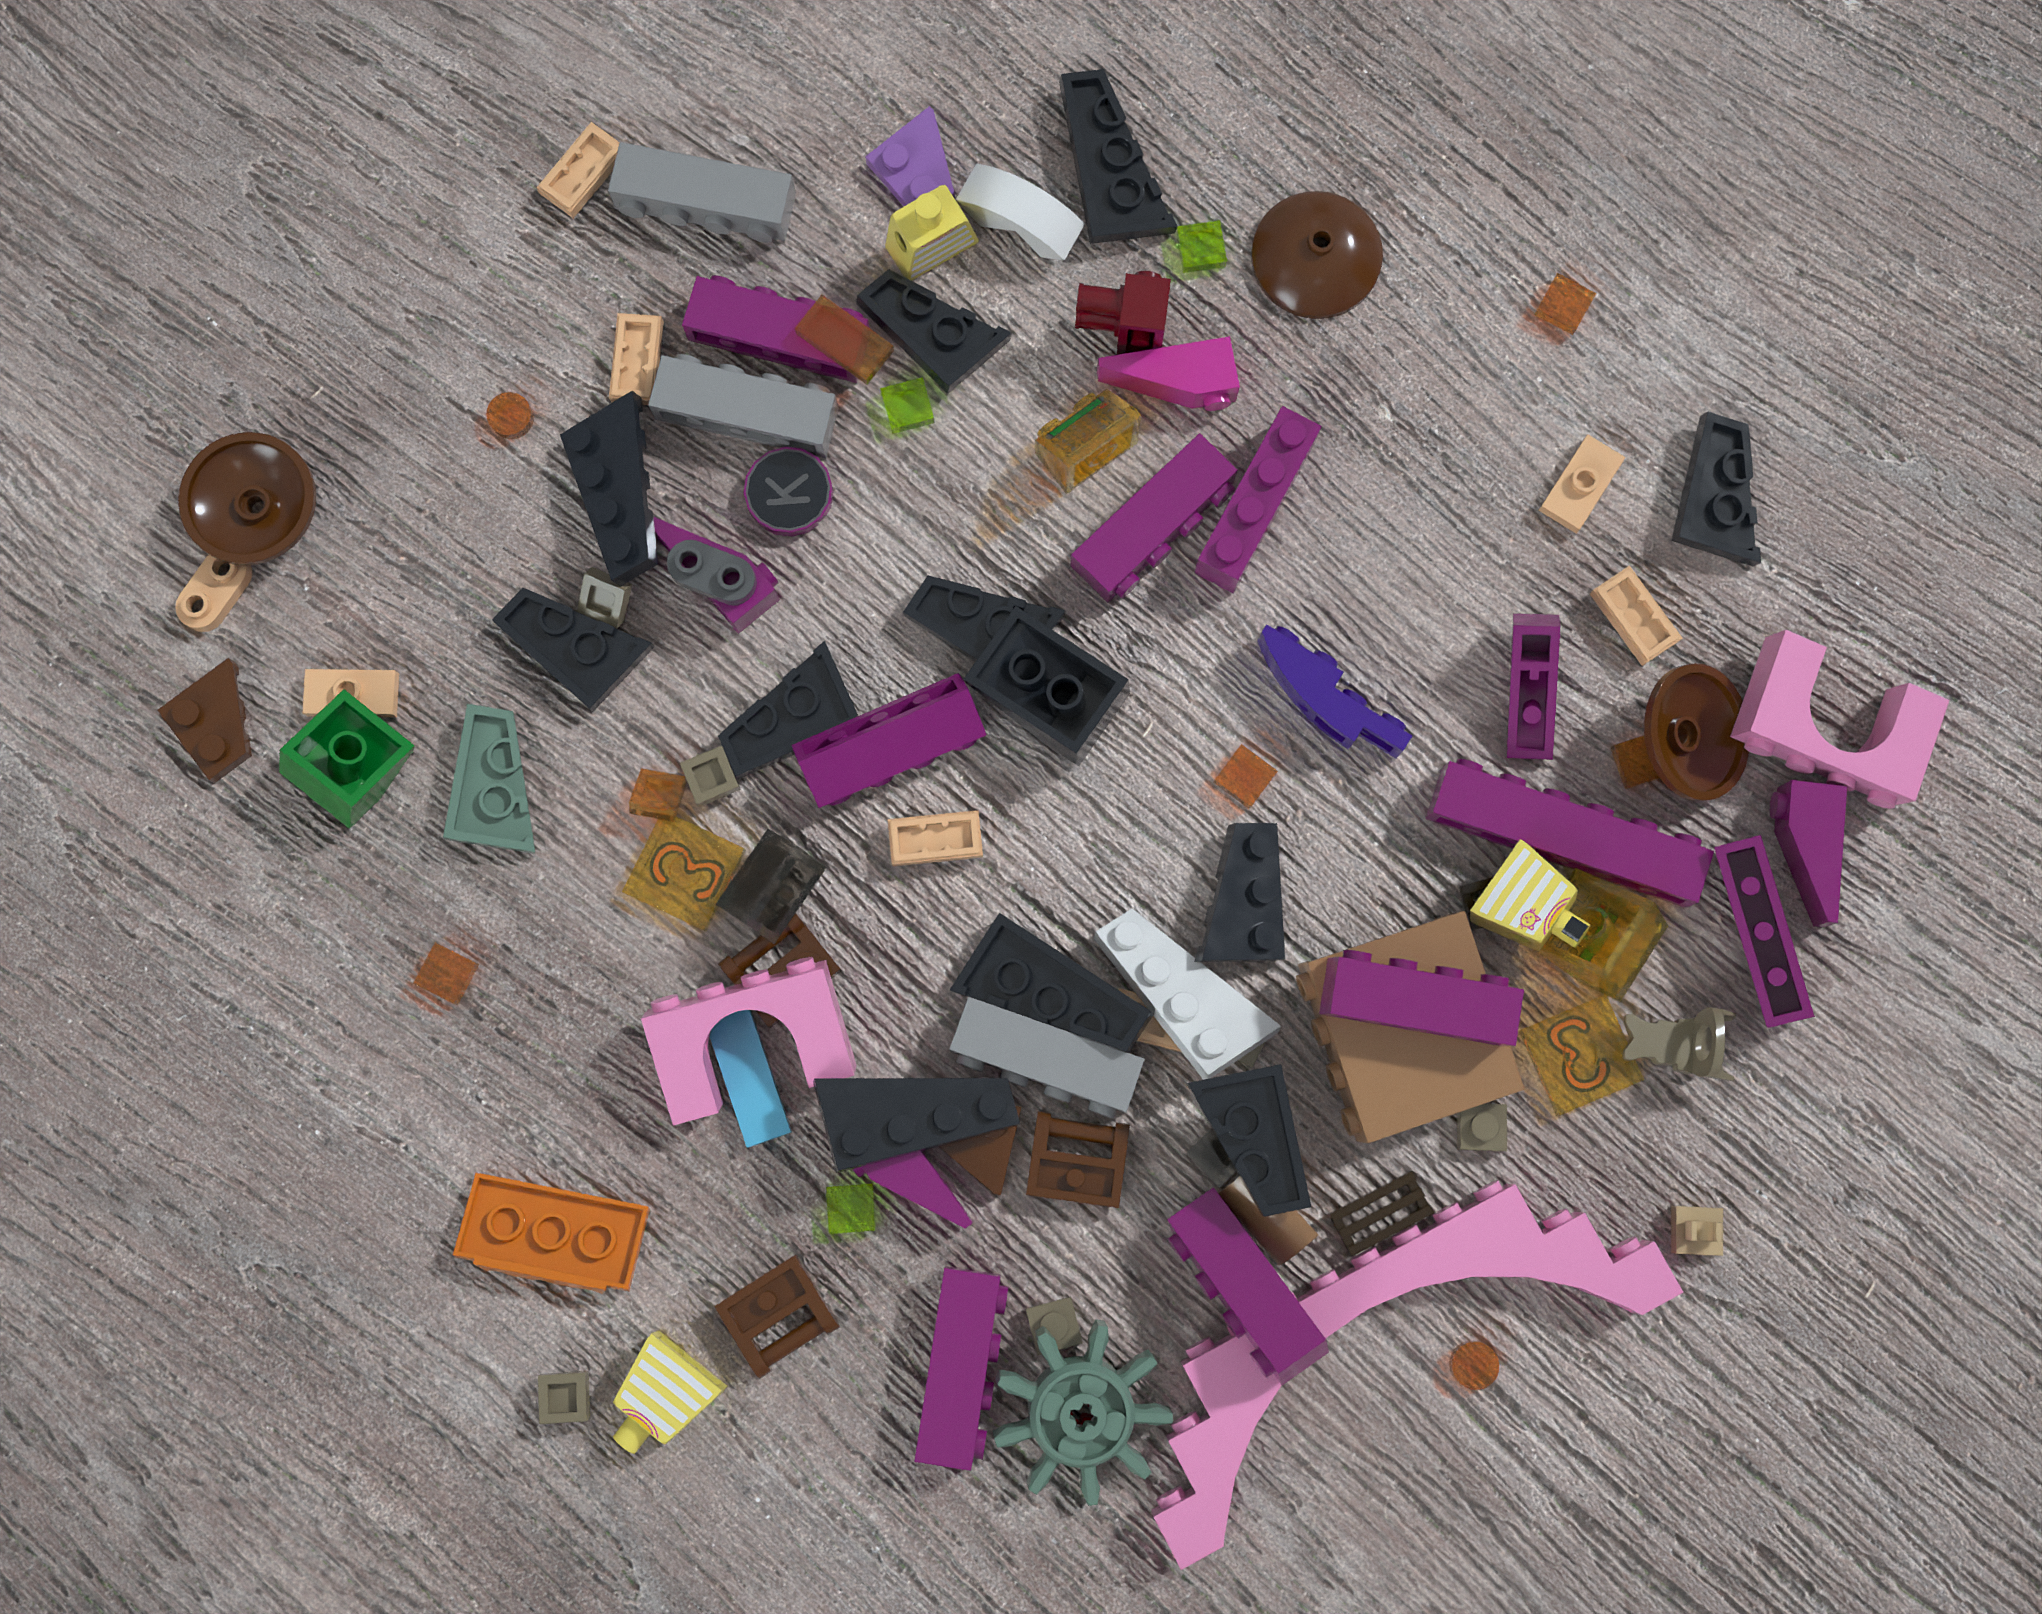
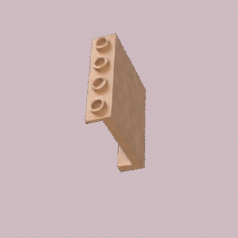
M1465 911L1450 913L1435 918L1433 921L1345 949L1372 954L1371 962L1384 965L1389 964V958L1418 962V971L1434 973L1435 966L1464 970L1463 979L1480 981L1481 974H1486ZM1343 950L1298 964L1301 974L1296 975L1297 986L1305 1002L1310 1001L1315 1015V1019L1311 1020V1028L1318 1045H1325L1330 1063L1326 1064L1327 1077L1333 1090L1340 1091L1345 1106L1344 1109L1340 1110L1341 1119L1348 1135H1354L1357 1142L1371 1143L1525 1090L1510 1046H1497L1319 1014L1327 959L1342 957Z

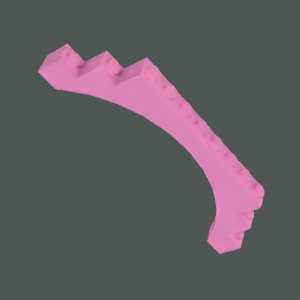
M1496 1180L1476 1190L1473 1194L1477 1200L1460 1208L1456 1202L1434 1213L1432 1216L1436 1222L1426 1228L1419 1230L1417 1225H1413L1395 1234L1392 1237L1395 1244L1378 1253L1376 1247H1372L1353 1257L1351 1262L1354 1267L1337 1275L1333 1269L1316 1277L1309 1282L1312 1290L1296 1299L1323 1336L1327 1338L1369 1308L1419 1287L1469 1277H1529L1568 1285L1619 1306L1628 1312L1639 1315L1646 1314L1684 1292L1655 1241H1638L1636 1236L1628 1238L1611 1248L1613 1256L1610 1257L1585 1212H1572L1570 1214L1567 1208L1559 1210L1543 1219L1542 1223L1545 1228L1540 1229L1516 1184H1504L1501 1186L1499 1181ZM1229 1326L1227 1327L1230 1333L1228 1336L1213 1343L1210 1337H1207L1185 1350L1188 1357L1180 1361L1207 1413L1199 1417L1196 1411L1180 1417L1171 1424L1174 1431L1165 1435L1192 1488L1183 1491L1182 1487L1178 1486L1165 1492L1156 1499L1159 1506L1153 1508L1151 1512L1181 1570L1224 1547V1537L1235 1477L1255 1426L1282 1386L1274 1374L1267 1378L1262 1374L1250 1356L1255 1347L1245 1334L1238 1339Z

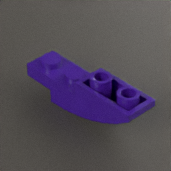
M1266 624L1258 638V645L1275 679L1300 711L1327 736L1347 750H1349L1357 737L1360 736L1397 759L1412 738L1411 734L1404 731L1406 725L1388 713H1383L1380 716L1366 707L1367 701L1356 692L1349 689H1344L1342 692L1335 688L1344 672L1337 668L1338 662L1333 657L1320 650H1315L1313 653L1298 644L1299 638L1284 627L1277 626L1274 629Z

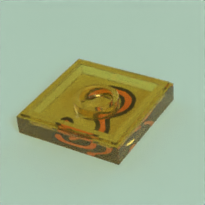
M662 810L622 892L706 932L746 850L737 844Z
M1606 994L1518 1030L1556 1116L1563 1115L1644 1080L1636 1060L1626 1061L1623 1059V1050L1628 1042Z

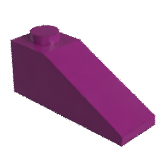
M654 517L655 536L669 552L679 542L696 540L740 557L750 564L756 576L757 586L753 596L748 601L740 605H728L708 597L738 634L780 601L774 588L779 582L763 562L755 566L742 553ZM695 556L685 557L682 561V567L688 569L694 567L697 564L698 558ZM730 572L725 576L724 583L734 585L739 581L740 575L736 572Z
M1513 613L1507 758L1553 760L1561 629L1559 615Z
M1791 780L1777 787V792L1775 791L1772 794L1769 813L1770 817L1775 819L1774 833L1813 927L1824 928L1837 924L1839 917L1847 786Z
M923 1151L853 1169L859 1178L867 1174L872 1181L965 1229L973 1223L971 1217Z

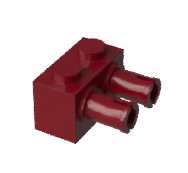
M1139 271L1135 274L1126 273L1125 285L1120 284L1119 289L1079 283L1075 329L1082 328L1114 332V337H1118L1116 355L1162 348L1171 279L1162 278L1160 274L1153 271Z

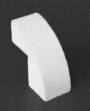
M975 165L956 198V202L981 227L1016 231L1043 258L1065 260L1085 225L1069 208L1044 190L1016 175L987 165Z

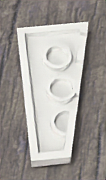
M1130 909L1095 932L1094 940L1145 1006L1154 1013L1153 1016L1203 1080L1212 1078L1278 1034L1281 1026L1201 962H1194L1195 958L1134 909Z

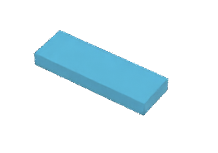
M742 1010L727 1015L711 1029L709 1037L746 1147L750 1148L792 1133V1129L752 1011Z

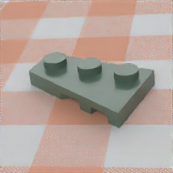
M467 704L444 828V840L536 854L513 711Z

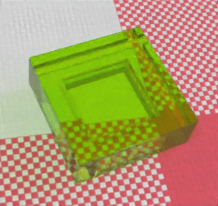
M1220 220L1177 227L1176 235L1183 273L1226 267L1227 257Z
M923 377L880 388L892 434L935 423Z
M873 1183L826 1187L829 1234L876 1231Z

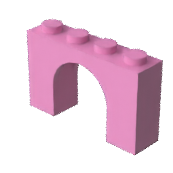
M1788 630L1765 637L1730 737L1744 742V748L1751 753L1766 757L1774 755L1786 760L1785 766L1791 770L1804 774H1812L1814 772L1826 777L1827 784L1847 786V791L1856 790L1868 795L1867 801L1873 805L1893 809L1895 805L1916 801L1950 700L1911 683L1886 689L1872 732L1866 743L1855 753L1840 750L1829 744L1820 735L1814 725L1810 711L1812 689L1827 647Z
M813 957L802 958L786 964L787 971L769 976L767 969L759 970L742 976L741 984L724 988L723 982H716L696 989L697 996L679 1000L678 995L674 994L656 999L650 1003L652 1008L647 1009L641 1021L673 1126L719 1113L723 1099L709 1055V1036L711 1029L721 1019L737 1011L758 1010L766 1012L784 1023L795 1040L809 1088L814 1087V1078H848L854 1076L856 1061L826 960L814 963Z

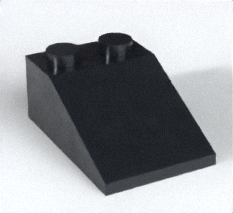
M1017 606L1014 607L963 679L965 683L1033 736L1077 766H1080L1130 695L1129 679Z

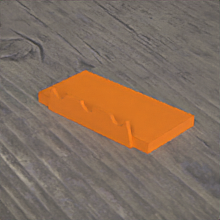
M475 1173L453 1256L471 1260L473 1265L485 1271H497L510 1276L542 1280L556 1285L592 1290L601 1294L606 1291L607 1287L630 1292L650 1208L649 1206Z

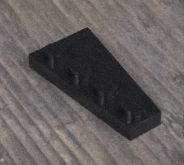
M1104 69L1061 74L1059 86L1090 244L1175 234L1178 227L1172 213L1168 214L1161 199L1162 192L1155 177L1151 178L1142 159L1144 155L1137 139H1133L1125 123L1126 116Z
M630 391L560 434L611 581L619 586L626 584L658 565L653 511L648 508L647 490L651 489L649 472L644 469L643 449H646L645 431L640 428L639 413L643 412L642 397L634 391Z
M1001 913L997 915L950 988V991L983 1001L1130 1053L1154 1015L1152 1011Z
M814 1078L813 1080L836 1173L1016 1127L1020 1124L1008 1078Z

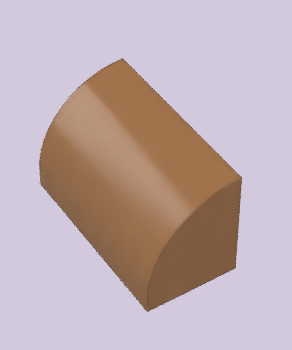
M1238 1174L1218 1191V1194L1240 1224L1277 1265H1282L1290 1260L1318 1236L1316 1231L1297 1210L1263 1217Z

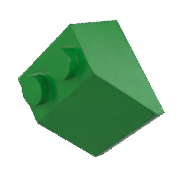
M343 689L279 750V773L350 829L382 798L414 751L415 745Z

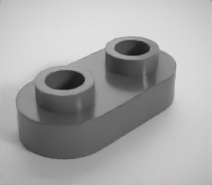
M696 540L679 542L668 554V571L674 581L684 588L728 605L745 603L753 596L756 590L757 580L750 564L740 557ZM685 557H697V564L689 569L682 567V561ZM730 572H736L740 575L739 581L734 585L724 583L725 576Z

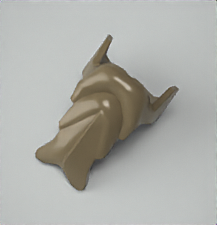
M1707 1007L1700 1011L1695 1018L1677 1019L1674 1022L1658 1020L1654 1023L1646 1022L1633 1014H1626L1624 1016V1025L1629 1037V1043L1623 1050V1059L1626 1061L1639 1058L1650 1059L1654 1065L1672 1066L1674 1071L1687 1075L1695 1074L1698 1077L1734 1081V1076L1723 1071L1722 1063L1725 1050L1724 1021L1733 1020L1736 1017V1013Z

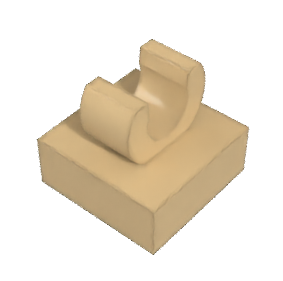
M1671 1206V1253L1723 1256V1208Z

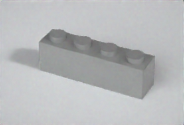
M623 142L619 143L608 189L615 209H618L626 216L633 218H643L644 215L660 217L666 223L675 226H686L687 223L697 224L717 234H728L730 231L747 234L753 240L765 243L771 242L773 239L786 240L796 196L792 174Z
M677 354L675 358L661 356L648 404L655 420L778 448H801L815 456L827 457L839 410L836 395L830 393L831 391L828 388L814 383H806L804 387L788 384V381L783 377L764 373L761 377L744 374V370L730 364H719L718 368L703 365L699 359L686 354Z
M968 997L949 1049L951 1052L958 1054L956 1063L980 1072H982L985 1064L1001 1069L1000 1078H1008L1010 1083L1026 1087L1028 1080H1032L1046 1085L1043 1094L1067 1103H1070L1072 1095L1090 1101L1088 1110L1113 1119L1116 1111L1127 1112L1145 1060L1133 1054Z

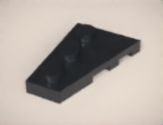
M890 269L857 295L856 304L947 394L1011 340L1012 332L1000 326L996 329L976 319L977 314L963 307L958 310L937 299L936 293Z
M1709 411L1700 416L1671 541L1753 567L1761 563L1760 547L1755 546L1754 525L1758 523L1757 509L1752 506L1750 480L1753 478L1749 424Z
M928 575L903 611V615L976 662L1015 606L1054 631L1065 616L1066 610L1051 606L1050 608L1027 603L1026 600L1012 596L1007 598L983 592L980 588Z
M522 588L492 619L500 629L592 712L598 708L655 647L647 640L622 632L612 625L578 613L568 606L526 588Z
M825 640L813 650V654L801 665L787 673L782 678V682L764 698L758 699L718 735L737 779L795 755L792 748L793 744L858 716Z
M1277 823L1230 824L1227 828L1215 876L1218 883L1213 904L1208 906L1204 923H1207L1203 944L1198 946L1194 962L1285 960Z
M1282 1065L1186 1083L1261 1215L1266 1217L1310 1208L1311 1202Z

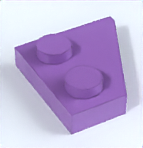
M930 106L865 156L868 167L903 206L941 185H946L955 199L935 113Z

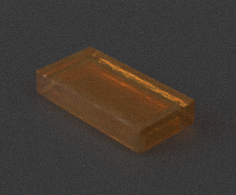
M823 294L795 327V332L798 336L866 385L869 384L894 352V346Z

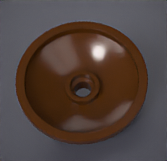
M1323 191L1295 194L1273 206L1259 223L1251 249L1254 276L1265 295L1274 304L1288 313L1311 319L1339 316L1358 306L1374 288L1383 261L1381 238L1368 214L1353 201L1338 194ZM1323 238L1327 241L1328 246L1324 248L1317 247L1313 240Z
M257 432L231 434L206 446L189 464L179 488V513L183 526L190 538L212 557L235 565L261 564L288 552L306 533L316 507L315 482L305 460L284 441L274 436ZM263 501V509L259 513H252L253 505Z
M1705 664L1681 665L1664 674L1650 694L1644 716V741L1654 770L1671 791L1682 798L1692 801L1713 800L1727 794L1741 778L1749 757V751L1744 748L1745 743L1730 737L1743 700L1735 686L1723 673Z

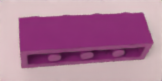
M717 275L711 276L710 279L696 276L682 323L688 341L853 383L858 382L871 336L868 319L863 318L861 313L853 309L839 308L838 311L822 308L818 302L809 298L796 297L795 300L779 297L775 291L766 287L754 286L751 290L736 286L732 280Z
M1284 406L1280 408L1199 556L1194 571L1195 574L1234 594L1315 445L1322 428L1321 425Z
M1199 433L1071 554L1070 566L1107 603L1116 595L1121 599L1124 598L1140 582V578L1137 575L1148 564L1153 568L1157 567L1171 553L1170 543L1180 534L1185 538L1191 535L1204 520L1201 514L1212 503L1218 508L1234 493L1236 488L1232 484L1235 481L1238 470Z
M957 673L792 745V748L817 806L821 808L825 805L841 804L847 801L853 793L869 786L879 787L885 785L893 779L894 775L910 768L920 769L926 767L936 757L949 751L965 750L973 746L977 739L987 734L969 689L960 674Z
M1758 835L1714 847L1766 1027H1775L1815 1017L1762 836Z
M1343 950L1342 957L1327 959L1319 1011L1321 1015L1497 1046H1516L1524 989L1508 987L1509 978L1481 974L1480 981L1463 979L1464 970L1444 966H1435L1434 973L1418 971V962L1400 958H1389V964L1384 965L1371 962L1372 954L1355 950Z
M1214 1187L1167 1219L1173 1234L1167 1238L1170 1245L1182 1262L1190 1258L1200 1272L1194 1277L1210 1300L1216 1296L1219 1297L1227 1309L1222 1314V1317L1238 1339L1245 1334L1255 1347L1250 1356L1266 1378L1274 1374L1283 1386L1329 1353L1326 1338Z
M949 1266L944 1268L914 1462L971 1471L973 1458L983 1460L987 1430L978 1429L980 1411H990L994 1382L985 1381L988 1362L997 1363L1002 1335L992 1333L995 1314L1005 1315L1009 1288L1008 1286L1000 1285L1001 1274Z

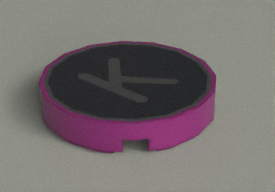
M782 447L768 451L753 463L746 475L743 493L748 511L759 525L774 535L794 537L810 532L818 526V523L822 521L824 516H827L832 506L834 490L829 472L817 456L801 448Z

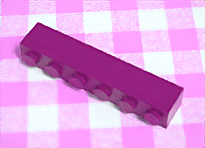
M1457 759L1456 763L1449 761L1441 769L1427 811L1426 820L1514 849L1521 839L1546 861L1684 908L1699 903L1714 854V850L1701 846L1702 840L1683 833H1675L1673 837L1658 832L1656 824L1644 819L1631 818L1630 822L1614 817V811L1603 805L1588 803L1584 807L1569 801L1570 796L1562 791L1545 788L1543 792L1528 788L1526 787L1527 781L1520 777L1505 773L1496 777L1482 772V765L1470 760Z

